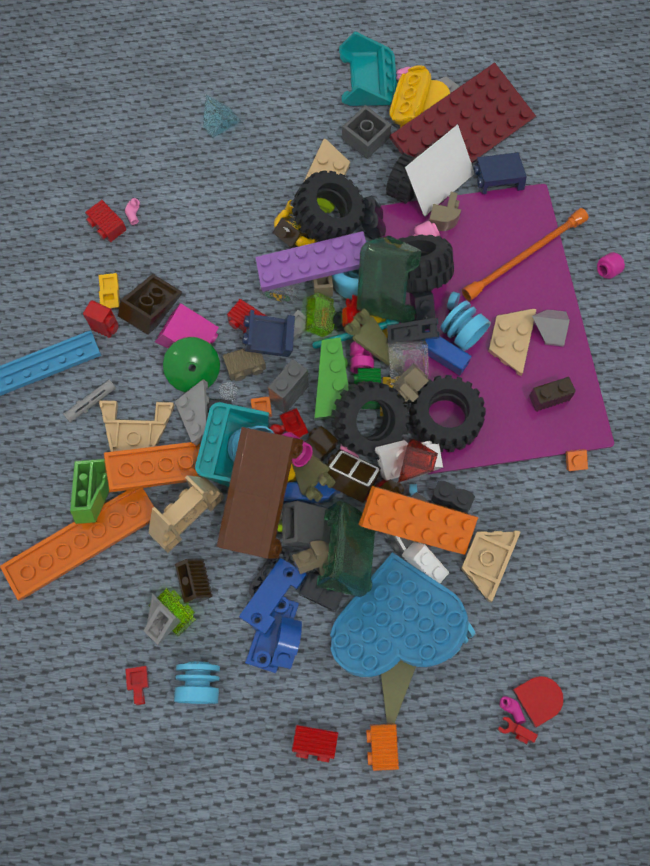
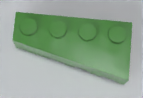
M341 337L326 339L321 342L314 421L334 418L331 413L332 410L336 409L337 405L334 404L336 399H341L340 393L343 390H349Z

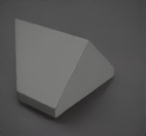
M545 310L532 316L545 341V345L564 346L570 321L567 312Z
M152 593L147 625L143 631L158 645L181 620Z

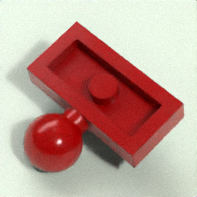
M297 408L279 415L283 425L273 424L269 427L275 434L283 435L284 432H291L299 438L308 433Z

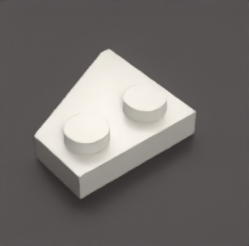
M405 440L375 448V452L380 458L378 464L381 467V476L386 481L401 477L409 447V443Z

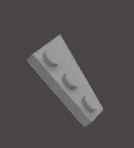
M204 379L175 401L191 442L196 446L202 441L209 414L207 410L209 397L206 395L208 382Z

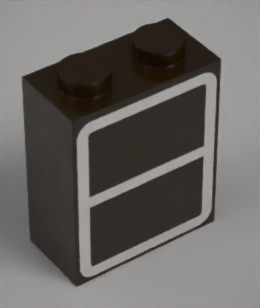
M341 449L335 455L332 454L328 463H325L329 466L327 473L336 482L331 488L362 503L370 493L371 487L375 485L381 468Z

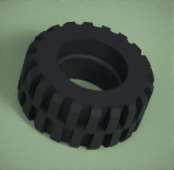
M326 170L319 173L315 172L310 177H307L296 192L292 202L294 207L292 209L293 216H296L295 221L297 225L301 226L300 230L303 233L306 232L310 239H316V242L349 235L358 228L364 218L365 204H362L364 201L363 196L359 194V188L353 185L351 179H346L345 175L341 173L338 175L335 171L327 173ZM317 198H324L332 202L338 209L340 218L331 217L323 212L318 205Z
M420 234L418 236L411 235L406 238H399V240L391 242L390 245L388 244L381 254L384 280L388 286L394 290L397 289L399 292L422 293L423 291H432L434 288L438 289L443 284H447L454 275L452 245L440 236Z
M446 375L445 378L436 376L433 382L429 379L424 387L418 391L419 397L412 402L409 420L410 425H413L412 431L414 435H419L418 440L421 443L432 441V444H439L440 452H443L444 449H448V453L454 452L455 448L462 450L466 444L470 445L475 437L478 436L485 420L486 408L483 407L485 402L483 397L479 398V390L477 388L473 389L472 383L469 381L465 383L462 381L463 378L458 376L457 379H453L452 375ZM438 401H451L462 409L465 420L457 427H443L431 418L429 408Z
M361 381L358 384L348 386V391L343 390L340 393L342 397L340 400L336 399L334 403L337 405L336 409L332 410L331 413L334 416L331 425L336 428L334 431L335 437L339 438V442L347 447L348 450L365 457H377L376 447L403 441L402 435L403 433L407 434L408 430L406 423H409V416H406V412L409 410L408 406L403 404L405 400L402 395H397L398 391L383 383ZM376 401L382 408L383 422L376 433L368 437L362 436L357 428L358 412L367 402Z

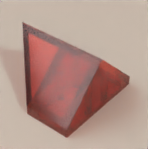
M411 439L406 448L398 483L433 472L438 453L417 440Z

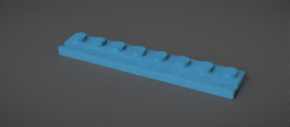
M87 331L1 365L0 396L102 356L92 331Z

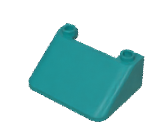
M355 31L339 46L340 59L344 63H350L352 86L351 92L346 91L342 94V103L349 106L391 105L397 87L395 55L389 47Z
M221 402L213 404L209 410L195 465L197 474L229 487L234 462L230 459L228 453V441L231 435L242 427H268L269 412Z

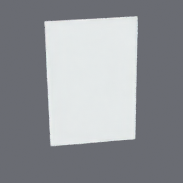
M458 125L405 167L424 216L432 211L433 204L439 205L451 192H454L474 175V169Z

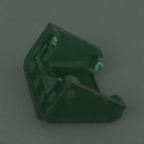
M391 236L366 242L360 251L357 295L358 311L361 312L365 308L370 316L401 323L414 321L415 308L409 304L405 305L408 272L416 269L420 264L421 250Z
M337 501L325 510L324 519L329 521L327 526L331 527L328 562L323 564L325 573L323 576H318L317 587L362 597L367 592H370L372 588L371 573L376 531L361 527L359 522L363 512L347 502Z

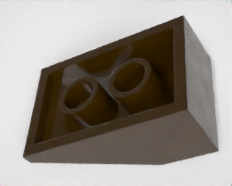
M152 274L120 300L118 317L148 335L161 323L182 295V291Z

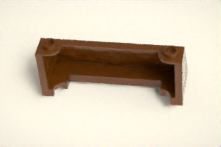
M245 427L241 428L217 547L267 559L279 558L282 545L281 541L276 538L292 459H296L301 455L303 451L302 439Z

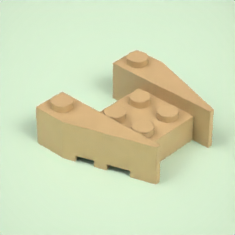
M187 475L185 479L190 487L189 490L185 489L182 491L179 499L174 504L170 503L164 509L163 514L155 507L152 508L148 533L167 553L182 540L180 534L206 509L211 512L224 499L223 493L208 479Z

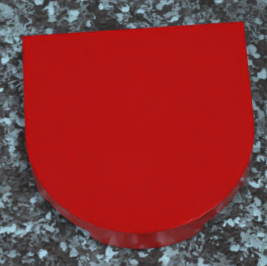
M539 676L532 678L513 689L535 728L555 717L562 709V690L554 680L548 677Z

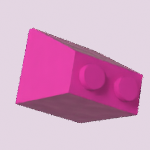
M180 303L171 313L155 343L169 348L179 339L198 337L213 344L218 337L216 332L219 327Z

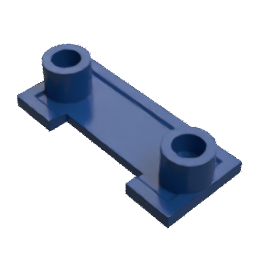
M280 558L239 618L251 625L254 630L266 635L276 621L275 618L270 616L290 586L298 589L307 574H300L297 567ZM260 618V622L256 623L255 620Z
M283 597L279 604L283 603L284 607L279 608L277 605L270 615L276 621L267 634L256 631L245 662L246 664L273 673L277 672L278 666L271 665V659L276 646L280 621L282 617L294 619L299 603L288 600L286 597ZM261 657L266 658L264 663L260 662Z

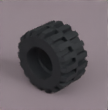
M403 153L396 161L386 185V195L407 204L413 198L415 192L405 167L416 158Z

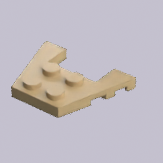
M100 400L99 404L111 452L157 446L173 412L174 403L156 402L154 421L116 420L117 401Z

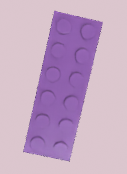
M363 231L256 257L262 291L371 266Z

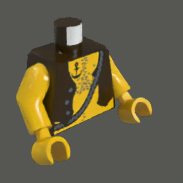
M289 200L285 210H282L274 220L275 229L273 233L291 248L316 243L317 240L314 238L310 239L306 232L303 233L300 230L301 226L296 224L295 218L290 216V214H293L292 209L294 207L291 206L292 200Z

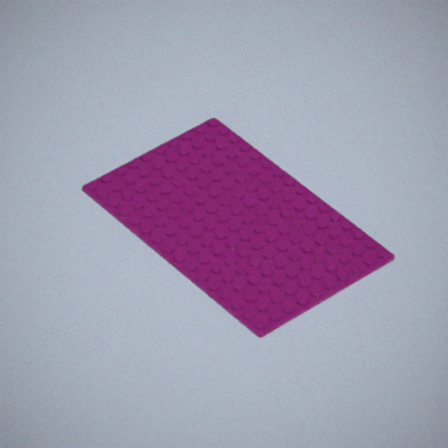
M546 184L525 186L524 190L519 191L514 187L487 191V194L477 192L457 195L456 200L460 201L458 209H461L459 221L454 228L447 231H439L440 237L442 239L445 238L452 245L454 275L447 284H443L442 287L434 288L431 291L434 296L435 318H438L437 331L440 337L460 348L454 343L457 335L449 338L447 333L440 330L443 321L452 311L447 309V303L453 291L460 293L458 305L466 301L462 294L464 287L472 284L474 281L483 280L558 228ZM450 196L444 199L439 205L448 206ZM411 201L407 204L381 205L383 209L382 220L386 226L385 236L380 237L382 252L391 242L414 235V228L430 220L431 211L424 216L418 201ZM560 235L486 285L476 298L468 301L471 307L476 308L474 317L482 314L491 324L484 335L471 348L465 351L472 357L460 376L429 356L427 357V366L426 354L419 351L417 341L410 342L407 346L401 347L405 370L415 363L427 375L428 380L430 379L432 382L436 376L445 378L446 375H452L453 379H457V376L461 377L463 382L469 381L472 383L473 389L477 388L479 390V398L483 397L485 402L483 406L486 408L485 420L478 436L475 437L470 445L466 444L462 450L455 448L454 452L448 453V449H444L441 452L443 468L428 473V475L565 455V451L586 449L587 451L614 446V439ZM389 286L394 314L397 315L399 324L412 322L410 294L406 291L399 292L397 289L394 290ZM536 309V314L545 310L567 312L570 321L563 347L545 345V341L534 321L522 376L516 374V370L509 365L506 366L499 358L494 357L488 352L495 319L498 315ZM570 377L576 390L570 401L563 402V404L560 403L559 405L556 404V406L553 405L538 412L535 411L529 397L533 388ZM438 401L429 408L431 418L440 426L448 428L457 427L465 420L464 412L454 402Z

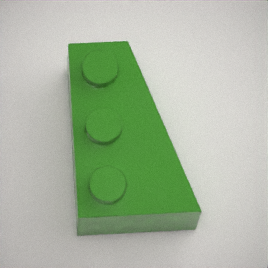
M104 459L75 461L70 512L76 524L93 523L97 521L109 494Z

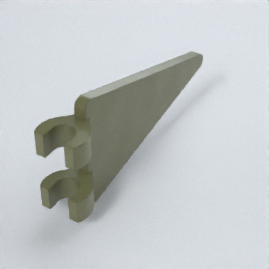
M365 308L362 309L360 313L358 312L353 317L354 320L345 326L344 330L348 334L353 335V340L402 375L406 371L403 363L393 347L388 344V339L374 317H370L369 312Z
M313 454L307 464L302 467H296L292 464L301 493L306 495L309 500L314 498L316 502H319L323 497L321 492L315 488L318 482L322 486L327 484L329 488L336 483L327 473L329 466Z
M402 660L393 668L381 674L387 723H395L416 666L409 665Z

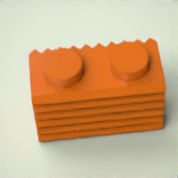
M370 724V729L366 730L367 743H371V752H367L368 765H372L373 771L398 770L396 724Z

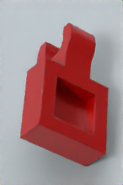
M352 295V299H346L347 307L342 309L344 327L354 320L353 317L358 312H361L357 310L360 303V297L357 295Z
M141 666L125 669L127 690H133L134 704H145L143 689L149 688L148 667Z
M502 717V720L507 722L508 727L507 729L498 727L497 730L500 733L506 734L511 732L516 735V740L526 745L528 742L535 743L538 734L514 723L508 717Z

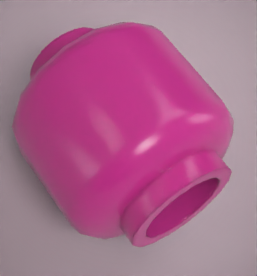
M615 252L603 256L597 263L599 275L606 279L614 278L622 273L625 268L624 259Z

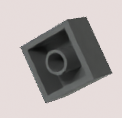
M366 105L342 126V140L367 159L389 139L391 134V124Z

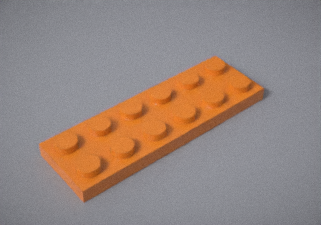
M192 442L105 452L103 456L109 493L187 482L185 479L187 475L201 477L195 469L201 443L197 446Z
M372 486L359 525L364 528L465 555L478 517Z

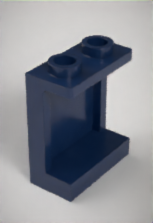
M518 152L477 157L476 165H474V175L478 177L477 185L478 188H481L482 194H487L489 186L515 183L517 191L525 189L527 176Z
M250 310L248 316L245 315L243 324L246 327V333L243 334L242 338L245 351L289 357L293 352L295 316L287 315L286 319L255 315L254 310Z

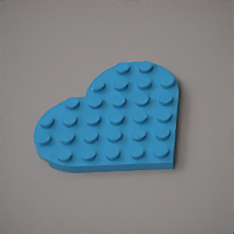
M392 552L337 617L330 634L332 637L331 652L336 662L345 671L359 677H373L383 674L393 668L400 660L416 667L438 665L451 658L465 641L469 625L468 614L456 594Z

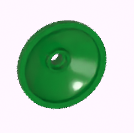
M185 337L177 340L168 348L163 359V370L168 382L177 390L186 393L203 379L208 382L209 388L219 375L220 360L216 350L209 342L198 337ZM194 364L196 366L195 370H189V365Z

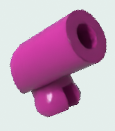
M503 696L500 699V707L513 715L516 724L521 725L525 723L526 720L520 704L510 697Z

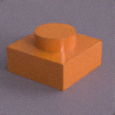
M270 397L251 399L252 409L269 412V417H272Z
M586 449L565 451L568 471L588 469Z

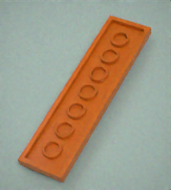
M144 488L127 490L105 503L96 522L80 524L73 522L0 565L17 600H23L149 524L154 505Z

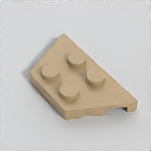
M323 139L305 180L311 174L324 170L327 173L335 171L338 175L341 173L346 176L350 167V161L328 140Z
M536 309L498 315L495 319L488 352L494 357L499 358L506 366L509 365L516 370V374L519 376L523 374L534 323L532 316L536 314Z
M520 531L476 532L461 570L488 602H492Z

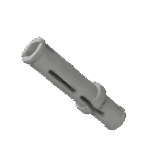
M108 379L84 399L76 401V405L63 413V415L71 423L81 414H86L89 408L115 390L116 387Z

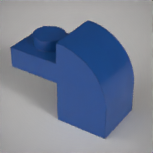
M285 617L281 618L271 665L291 669L300 644L302 621Z

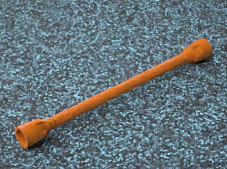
M583 208L576 210L563 225L483 280L474 281L472 284L462 289L464 298L468 301L476 298L482 292V289L569 228H575L586 222L589 218L588 213Z

